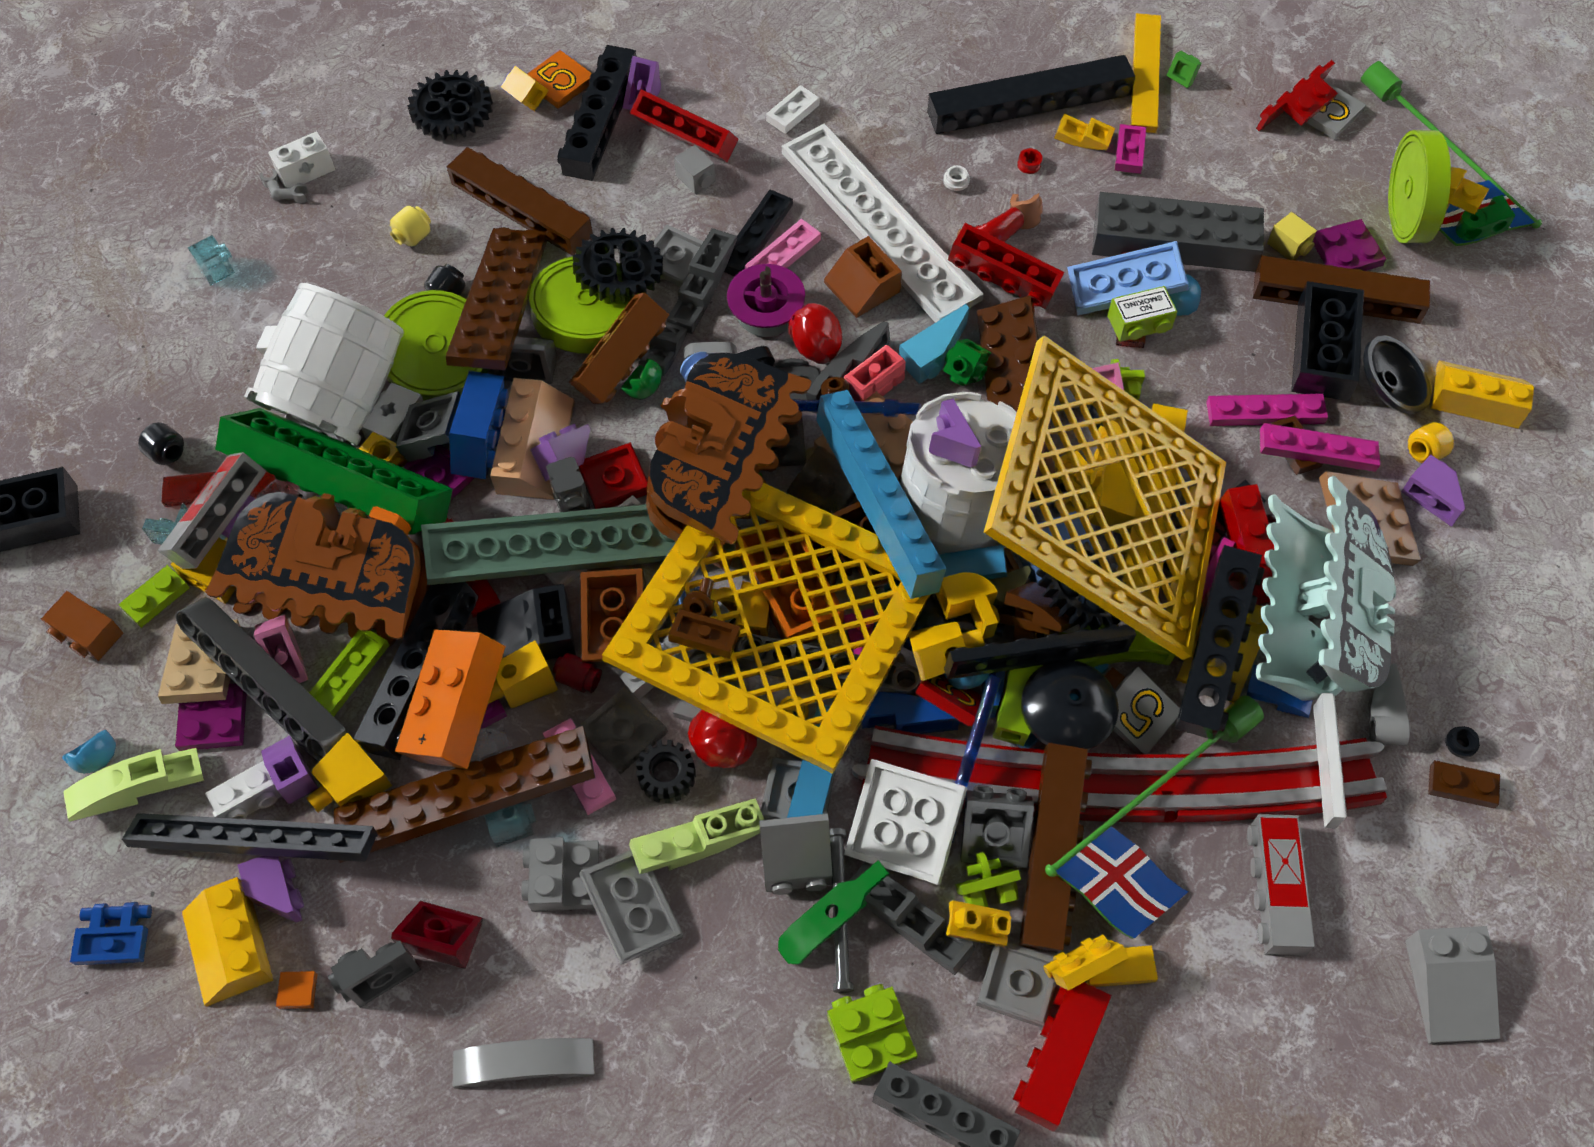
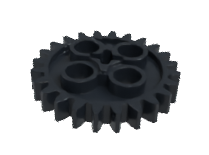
M445 70L444 76H440L436 72L434 79L425 77L426 84L418 82L419 90L412 89L413 96L408 97L410 104L407 106L412 123H415L417 130L422 129L424 135L431 132L433 139L439 134L443 140H446L448 135H451L453 140H456L457 134H461L465 138L467 135L466 131L469 130L472 133H476L475 126L484 127L483 120H489L488 113L493 112L491 106L493 101L489 87L485 86L484 80L478 81L477 75L469 77L468 71L463 73V75H459L458 70H455L453 75H450L448 70Z
M611 228L610 234L600 230L599 237L590 234V241L583 239L582 247H576V254L573 255V274L575 275L576 283H581L582 290L589 289V296L599 293V300L602 301L608 296L611 303L615 301L616 297H620L622 303H625L626 297L630 296L632 299L638 293L645 292L647 294V289L655 290V283H660V275H663V256L660 255L659 247L654 248L653 240L646 242L645 234L636 237V230H633L630 234H626L625 228H622L620 233H616L615 229ZM614 249H618L622 282L618 281Z
M1086 541L1083 547L1088 557L1095 555L1094 550L1090 549L1089 542ZM1074 544L1066 545L1076 551ZM1107 556L1106 559L1112 572H1117V563L1111 564L1109 562L1110 556ZM1098 560L1091 561L1102 568ZM1039 569L1036 572V575L1042 578L1037 583L1038 586L1046 588L1042 596L1053 600L1049 606L1050 608L1058 606L1060 617L1065 614L1069 616V624L1072 625L1077 620L1081 629H1085L1089 625L1091 630L1113 624L1118 625L1121 620L1083 596L1079 598V593L1043 570ZM1123 576L1116 577L1123 582Z

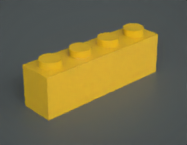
M1114 420L1110 421L1115 434H1123L1119 424ZM1100 426L1098 432L1101 438L1108 437L1104 426ZM1134 436L1135 443L1139 451H1141L1142 440ZM1126 439L1119 440L1125 455L1132 453ZM1111 442L1104 444L1110 458L1118 457ZM1097 448L1093 457L1096 462L1103 461ZM1129 459L1128 462L1133 473H1139V467L1135 459ZM1118 462L1095 468L1089 484L1108 526L1133 520L1135 517L1136 495L1121 463ZM1087 501L1086 505L1088 510L1092 509L1089 501ZM1095 514L1089 515V522L1100 527Z

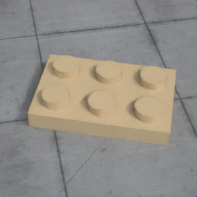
M238 619L233 620L240 626ZM176 624L158 693L161 704L226 700L230 677Z

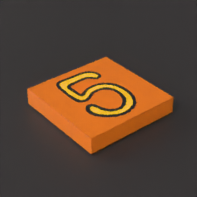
M559 50L527 74L549 90L544 99L559 109L589 87L592 73Z

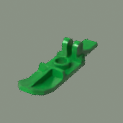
M879 860L856 880L837 884L792 923L779 937L778 951L788 964H801L818 946L832 937V934L866 906L865 897L890 874ZM837 906V916L834 918H830L829 910L832 907Z

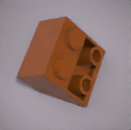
M867 236L844 251L824 278V283L848 310L858 318L901 292L902 271Z

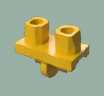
M954 900L949 902L950 918L946 936L1001 947L1007 946L1011 927L1009 911Z

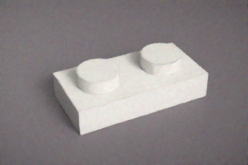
M800 85L766 113V121L786 134L820 105V98Z

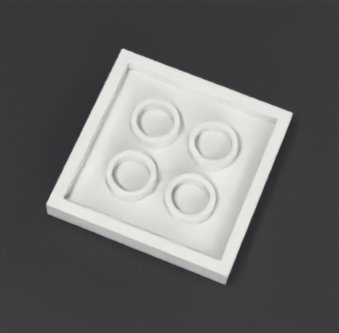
M871 759L844 855L871 864L879 860L887 869L940 885L967 787Z

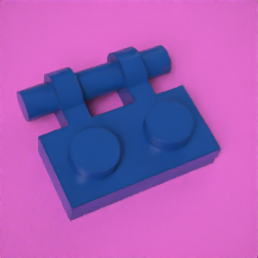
M126 902L123 906H109L107 903L95 904L93 907L81 908L80 920L90 921L89 928H75L70 958L72 964L96 965L144 962L148 928L144 925H136L138 919L151 918V905ZM109 920H121L120 926L105 927Z

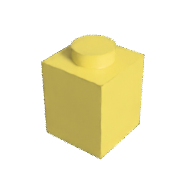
M1290 212L1273 226L1267 244L1285 258L1296 260L1301 255L1303 257L1312 250L1314 246L1312 241L1317 230L1296 214Z

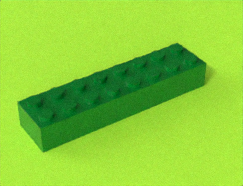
M261 408L220 416L215 450L227 456L243 452L268 473L275 475L274 477L277 480L294 483L299 486L300 490L314 492L321 496L324 493L334 495V503L345 505L348 509H360L368 516L373 506L399 514L410 524L411 530L408 535H414L421 531V525L443 523L447 519L453 490L448 486Z

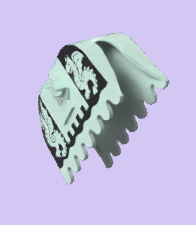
M1335 476L1328 478V488L1336 500V505H1330L1326 510L1327 517L1334 526L1335 533L1328 528L1310 522L1284 504L1275 494L1270 495L1268 498V505L1276 518V523L1273 522L1267 525V535L1274 544V550L1266 551L1264 557L1266 565L1271 569L1273 576L1263 579L1262 583L1263 590L1269 597L1271 605L1261 607L1260 611L1261 618L1267 625L1269 633L1261 634L1258 639L1259 647L1266 655L1267 662L1257 665L1256 677L1258 680L1275 686L1302 701L1317 700L1322 693H1333L1336 696L1342 690L1357 692L1380 687L1387 680L1391 665L1390 636L1394 635L1395 621L1387 616V614H1394L1395 609L1386 603L1395 598L1396 586L1389 550L1375 515ZM1330 613L1331 617L1321 621V629L1308 620L1310 615L1320 619L1327 617ZM1317 661H1319L1320 666L1324 668L1328 675L1318 684L1306 673Z

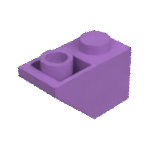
M575 424L569 425L559 430L561 434L559 436L556 435L555 431L539 438L541 444L530 449L545 481L549 480L546 466L550 463L568 457H575L578 466L584 463L590 434L588 424L579 428Z
M291 736L261 751L264 765L277 791L288 804L318 789L309 768Z
M259 856L238 864L244 893L255 905L293 922L302 921L300 908L304 907V902L299 889H294L292 878L296 877V873L290 858Z

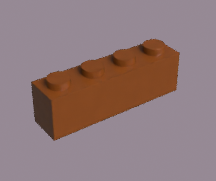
M645 292L634 295L570 379L569 383L593 404L609 402L616 394L617 389L615 387L620 380L624 381L634 369L632 364L635 360L642 358L650 348L648 343L651 339L663 332L667 325L665 321L670 314Z

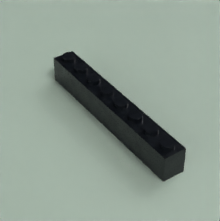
M1120 55L929 93L927 113L936 134L952 132L1130 96L1136 76L1126 55Z

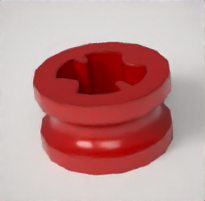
M1033 148L1022 150L1017 163L1019 170L1026 174L1038 172L1043 160L1042 154Z

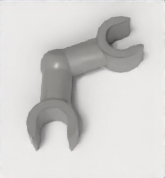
M272 169L274 175L271 178H265L262 172L260 173L261 181L264 187L269 189L273 200L294 199L296 203L300 204L307 202L305 193L309 192L305 184L300 183L292 188L280 189L278 185L280 179L275 169Z

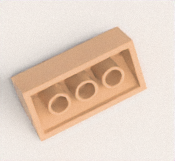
M513 378L490 474L496 494L554 500L550 480L545 481L530 449L541 444L539 438L554 431L559 436L561 435L559 430L570 425L575 404L573 398L542 380Z

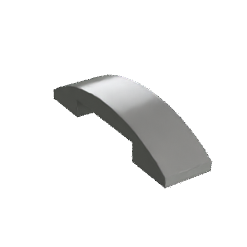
M590 1038L519 1040L453 1051V1088L487 1086L489 1082L558 1076L559 1079L595 1076L594 1040Z

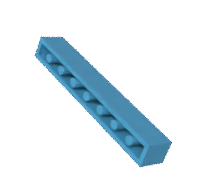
M848 390L821 395L816 421L910 599L939 592L946 567Z

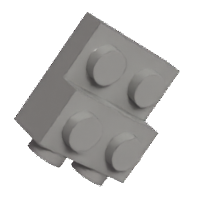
M563 837L530 839V848L523 849V867L529 868V880L522 881L521 893L522 900L528 901L531 911L595 909L579 873L581 870L599 863L600 844L598 840L565 842Z

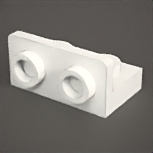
M264 761L206 792L214 810L213 815L218 818L246 819L249 814L258 809L270 807L278 798L282 797L277 791L264 765Z

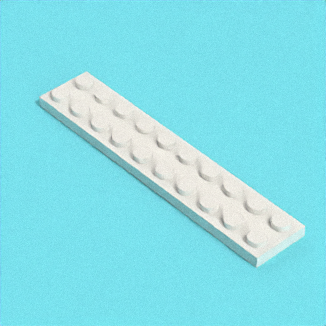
M825 123L781 146L782 154L854 234L860 240L869 236L902 271L901 285L935 323L965 304L971 308L983 301V292L960 268L948 261L949 256Z

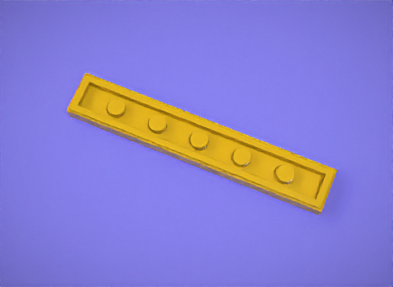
M1136 13L1133 46V72L1136 77L1131 97L1130 125L1146 127L1147 133H1156L1158 128L1161 15Z

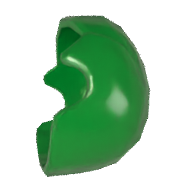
M648 358L646 359L647 364L645 367L639 365L620 388L624 393L636 400L649 398L657 391L661 384L662 369L657 362Z

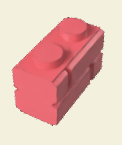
M885 345L844 376V379L849 383L850 394L857 406L876 391L884 396L893 389V386H897L905 380L904 370L906 361L890 346Z

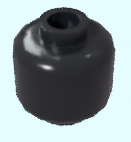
M447 263L444 266L438 265L425 281L424 288L426 291H447L460 296L466 287V283L463 280L464 274Z
M157 422L150 424L141 432L138 439V447L154 463L168 465L181 457L184 440L170 426Z

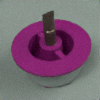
M758 264L742 270L732 279L727 290V302L731 312L746 331L757 336L770 337L781 335L788 330L791 316L804 306L805 288L800 278L791 270L775 264Z

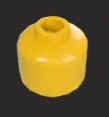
M1437 422L1428 423L1416 429L1408 438L1409 452L1419 463H1423L1430 454L1441 460L1448 456L1454 448L1452 433L1446 426Z

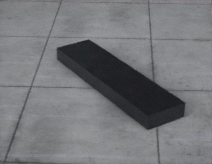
M769 189L737 235V241L725 268V273L736 276L745 269V265L762 251L793 206V198Z

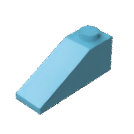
M966 304L899 346V355L906 361V371L919 384L926 379L936 377L946 363L944 361L946 354L955 346L967 325L969 307Z

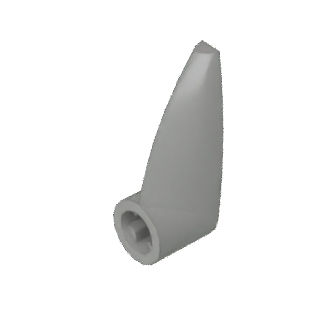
M1397 663L1390 665L1387 680L1374 690L1369 735L1371 742H1380L1383 745L1407 746L1410 737L1409 719Z

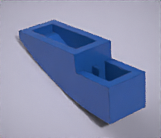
M877 692L861 725L862 729L872 728L875 725H893L896 730L926 734L958 730L960 721L922 697L902 693Z

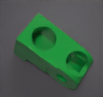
M1503 195L1492 198L1488 206L1478 209L1475 214L1464 211L1456 226V234L1463 240L1473 241L1507 231L1516 215Z

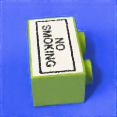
M1165 286L1112 298L1107 316L1119 342L1129 339L1136 340L1142 336L1154 333H1164L1172 329L1177 310Z

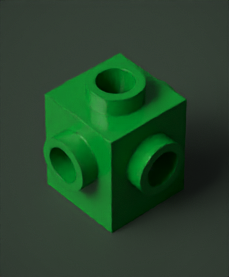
M969 339L957 340L955 346L946 354L944 360L946 365L943 371L951 375L950 380L956 384L965 386V384L980 381L987 371L985 364L991 352Z

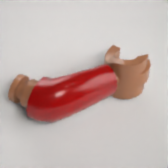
M1038 193L1029 200L1019 201V194H1012L1009 210L983 225H977L975 228L1006 242L1018 230L1034 228L1041 222V214L1043 212L1042 199Z

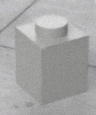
M696 145L674 157L676 176L694 194L708 188L716 181L714 163Z

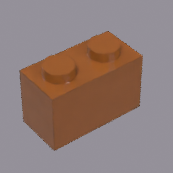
M68 591L41 618L49 627L46 633L61 644L66 640L71 644L69 648L82 658L89 655L97 661L124 634L111 618Z

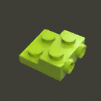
M883 984L871 986L864 990L865 997L852 1001L851 996L839 998L831 1003L833 1009L827 1010L828 1021L852 1083L885 1071L889 1061L899 1066L918 1057L905 1024L904 1014L892 986L884 989Z

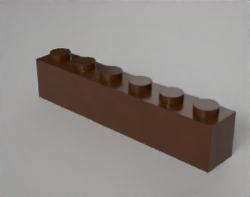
M467 147L446 166L453 186L527 230L533 229L538 232H546L549 243L571 256L576 254V247H582V240H589L590 234H593L591 220L586 213L575 210L562 199H556L543 188L536 187L527 182L524 177L517 176L508 171L502 164H496L489 160L481 152H476Z
M1262 255L1255 271L1253 299L1298 305L1307 281L1364 290V316L1421 324L1430 308V280Z
M1048 743L1044 749L1019 946L1060 953L1063 951L1064 946L1070 945L1072 926L1066 924L1068 911H1074L1076 892L1071 891V886L1057 875L1054 877L1048 876L1045 872V867L1048 864L1053 865L1083 840L1084 825L1079 824L1080 811H1086L1088 792H1083L1084 779L1089 780L1092 769V760L1087 759L1088 749Z

